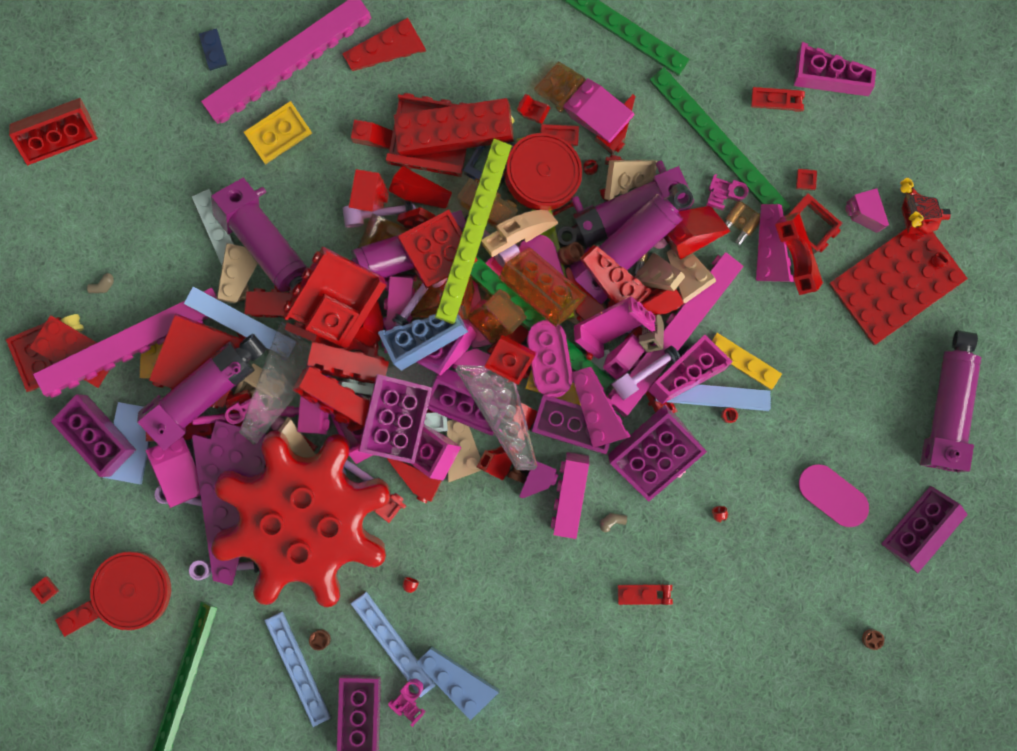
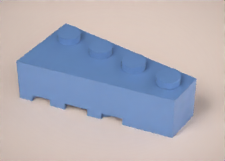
M457 314L454 324L437 319L435 315H431L427 319H418L404 326L393 327L394 329L388 331H379L378 334L393 364L402 371L466 334L468 330L459 314Z
M431 647L416 662L470 720L499 693L498 688L470 672L467 668L456 663L434 647Z

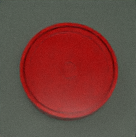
M536 133L522 138L513 146L504 168V177L510 193L521 204L534 210L550 211L562 207L574 196L582 180V164L577 152L567 141L553 134Z
M138 551L123 552L109 557L98 567L90 585L91 603L96 614L106 624L120 630H136L152 624L165 612L171 597V581L165 567L153 556Z

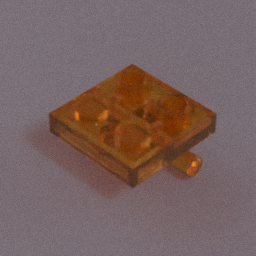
M558 61L534 90L537 94L556 105V109L562 113L565 109L563 107L586 79Z

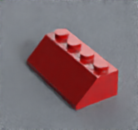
M81 98L9 125V136L27 166L98 139L89 112Z

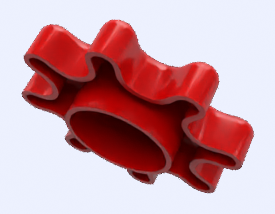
M271 431L263 438L261 450L266 467L260 474L254 477H247L234 471H224L216 480L215 494L221 500L236 507L239 513V521L233 527L216 534L211 547L212 554L220 561H229L237 557H248L257 564L260 573L255 581L253 596L260 604L269 605L275 602L286 584L290 582H303L310 586L319 605L332 607L340 598V584L336 574L342 565L354 561L375 568L382 565L385 561V544L378 537L365 531L362 524L368 513L386 506L389 502V486L383 479L375 478L357 483L351 481L345 475L343 467L350 451L349 442L343 435L334 434L329 436L319 453L315 456L300 457L292 451L285 434L280 431Z

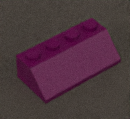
M447 369L441 376L436 374L430 386L432 387L428 409L493 436L508 410L511 395Z
M930 486L881 545L907 567L919 573L968 514L961 504Z

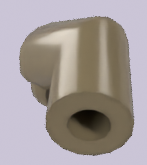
M106 273L98 284H88V293L108 292L114 283L113 276Z
M608 514L600 522L601 531L609 532L610 528L615 524L626 525L627 515Z

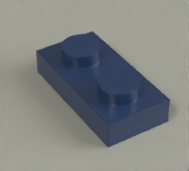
M217 28L199 33L209 70L228 66Z

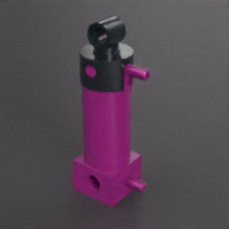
M660 160L656 162L660 174L654 176L652 182L596 206L592 205L583 209L579 197H573L571 200L576 210V213L572 214L574 225L562 227L557 235L559 245L564 247L573 242L581 241L584 248L587 249L593 245L596 246L603 243L656 193H660L665 198L670 195L669 191L676 184L681 183L688 187L680 167L677 166L667 171L663 161ZM685 193L679 194L677 199L683 198ZM692 204L687 208H681L679 211L690 209ZM568 233L572 236V240L566 242L561 236Z
M255 334L246 337L239 344V348L229 341L163 398L158 395L138 412L137 423L165 451L186 433L185 427L255 371L250 360H256L267 348Z

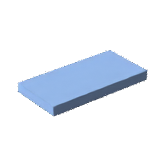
M118 402L114 425L135 447L136 451L111 477L103 478L142 484L147 461L145 450L149 449L150 442L146 441V431L137 423L138 412L143 408L142 406Z

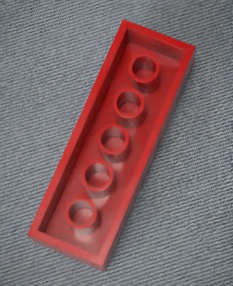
M507 98L394 115L397 151L401 156L411 157L491 145L493 139L504 143L514 142L511 109Z

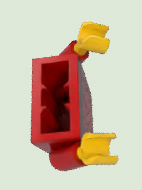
M905 178L900 182L902 185L900 188L901 192H906L901 209L908 234L923 233L927 235L938 230L942 220L950 219V209H940L938 199L919 194L913 188L914 184L911 179Z

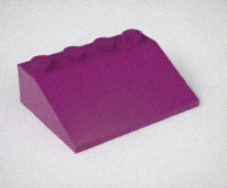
M376 374L358 451L414 464L432 387Z
M664 405L630 435L631 437L626 438L608 454L610 464L649 502L707 451L682 421Z

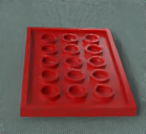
M906 228L830 282L829 285L872 344L876 345L968 278L934 232L927 235L923 233L908 234ZM939 252H944L949 256V263L943 268H937L932 263L933 256Z

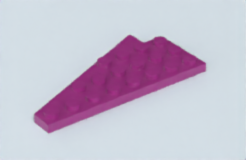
M219 420L215 422L211 438L193 434L192 439L213 581L232 586L240 557L229 561H220L213 556L211 547L214 537L218 532L231 528L238 523L239 513L236 507L217 497L214 487L218 476L224 471H234L243 476L254 477L265 469L266 464L261 446L263 438L267 433Z

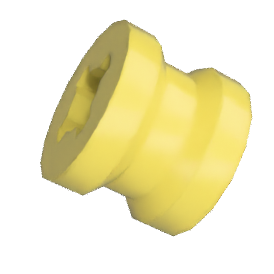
M79 314L70 315L60 320L79 332L84 330L83 325L79 322Z

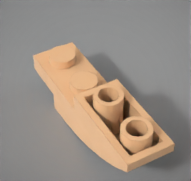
M548 210L523 213L497 225V231L482 239L481 243L487 252L494 257L522 239L525 242L530 241L557 225L558 221Z

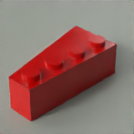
M355 170L349 208L371 212L384 208V203H388L389 192H387L384 180L379 173Z
M254 288V292L246 291L245 314L252 317L278 318L280 316V318H285L283 306L287 300H291L293 296L292 290H289V293L280 292L278 289H271V292H265V289Z
M312 342L307 368L316 367L322 371V374L374 384L376 374L386 376L389 361H385V358L381 356L369 357L362 352L355 351L354 353L344 348H334Z
M316 367L303 369L292 389L312 404L318 403L320 410L324 413L335 415L334 420L338 423H346L349 431L353 432L364 428L370 403L369 399L360 398L355 394L354 390L339 385L336 379L326 377Z

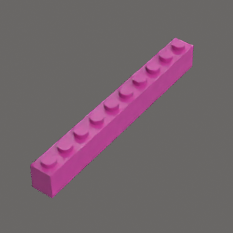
M347 0L201 102L217 124L228 121L230 115L244 110L246 104L251 101H257L262 96V93L267 90H273L278 82L289 79L297 69L305 68L310 60L322 56L323 51L327 48L335 47L343 37L351 36L356 28L367 25L370 21L369 19H371L370 12L361 0Z
M726 252L722 256L718 254L711 263L714 266L710 270L716 282L688 302L682 304L676 315L672 313L666 320L668 325L664 329L663 349L649 353L644 351V356L635 362L629 376H635L665 355L664 350L669 348V346H673L678 351L744 266ZM670 361L637 383L639 390L625 400H622L613 388L607 396L613 404V409L623 417L628 416Z
M212 288L204 291V293L217 299ZM185 301L33 375L43 395L53 398L62 393L61 390L67 387L71 389L80 384L79 381L85 378L90 380L98 376L97 372L102 370L109 371L116 367V363L120 361L124 363L133 359V355L138 352L143 354L151 350V346L155 344L162 345L175 314L202 324L209 317L185 305Z

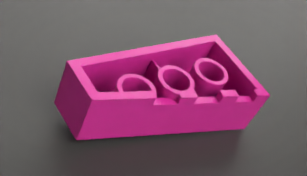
M805 42L801 43L797 53L794 86L869 97L875 86L876 69L855 61L844 60L842 56L831 55L818 47L815 49L808 46Z
M398 273L386 280V291H389L388 298H385L384 303L387 317L383 319V329H386V331L394 329L393 327L396 325L392 319H395V314L400 315L415 295L413 281H416L417 275ZM413 311L406 319L409 322L408 324L412 322Z
M704 335L656 380L648 391L663 404L726 370L733 361Z
M567 452L565 461L561 462L560 473H563L562 480H558L557 491L560 492L559 499L555 498L554 510H557L556 517H552L550 527L554 529L553 535L577 539L589 469L588 455Z

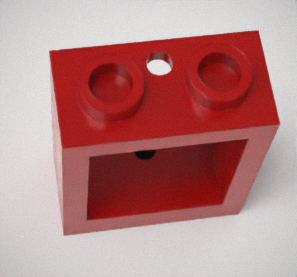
M807 193L789 215L801 213L808 206L832 227L816 246L810 242L813 254L818 251L822 253L829 245L827 243L830 237L834 239L840 233L839 227L843 223Z

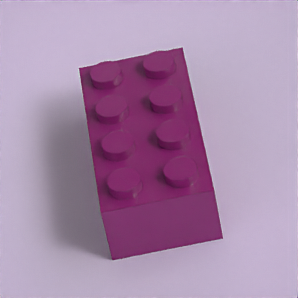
M76 394L50 421L99 477H111L136 451L135 447L88 395Z
M543 394L532 433L604 455L607 454L610 443L593 448L580 405Z
M342 675L339 678L337 751H379L381 676Z

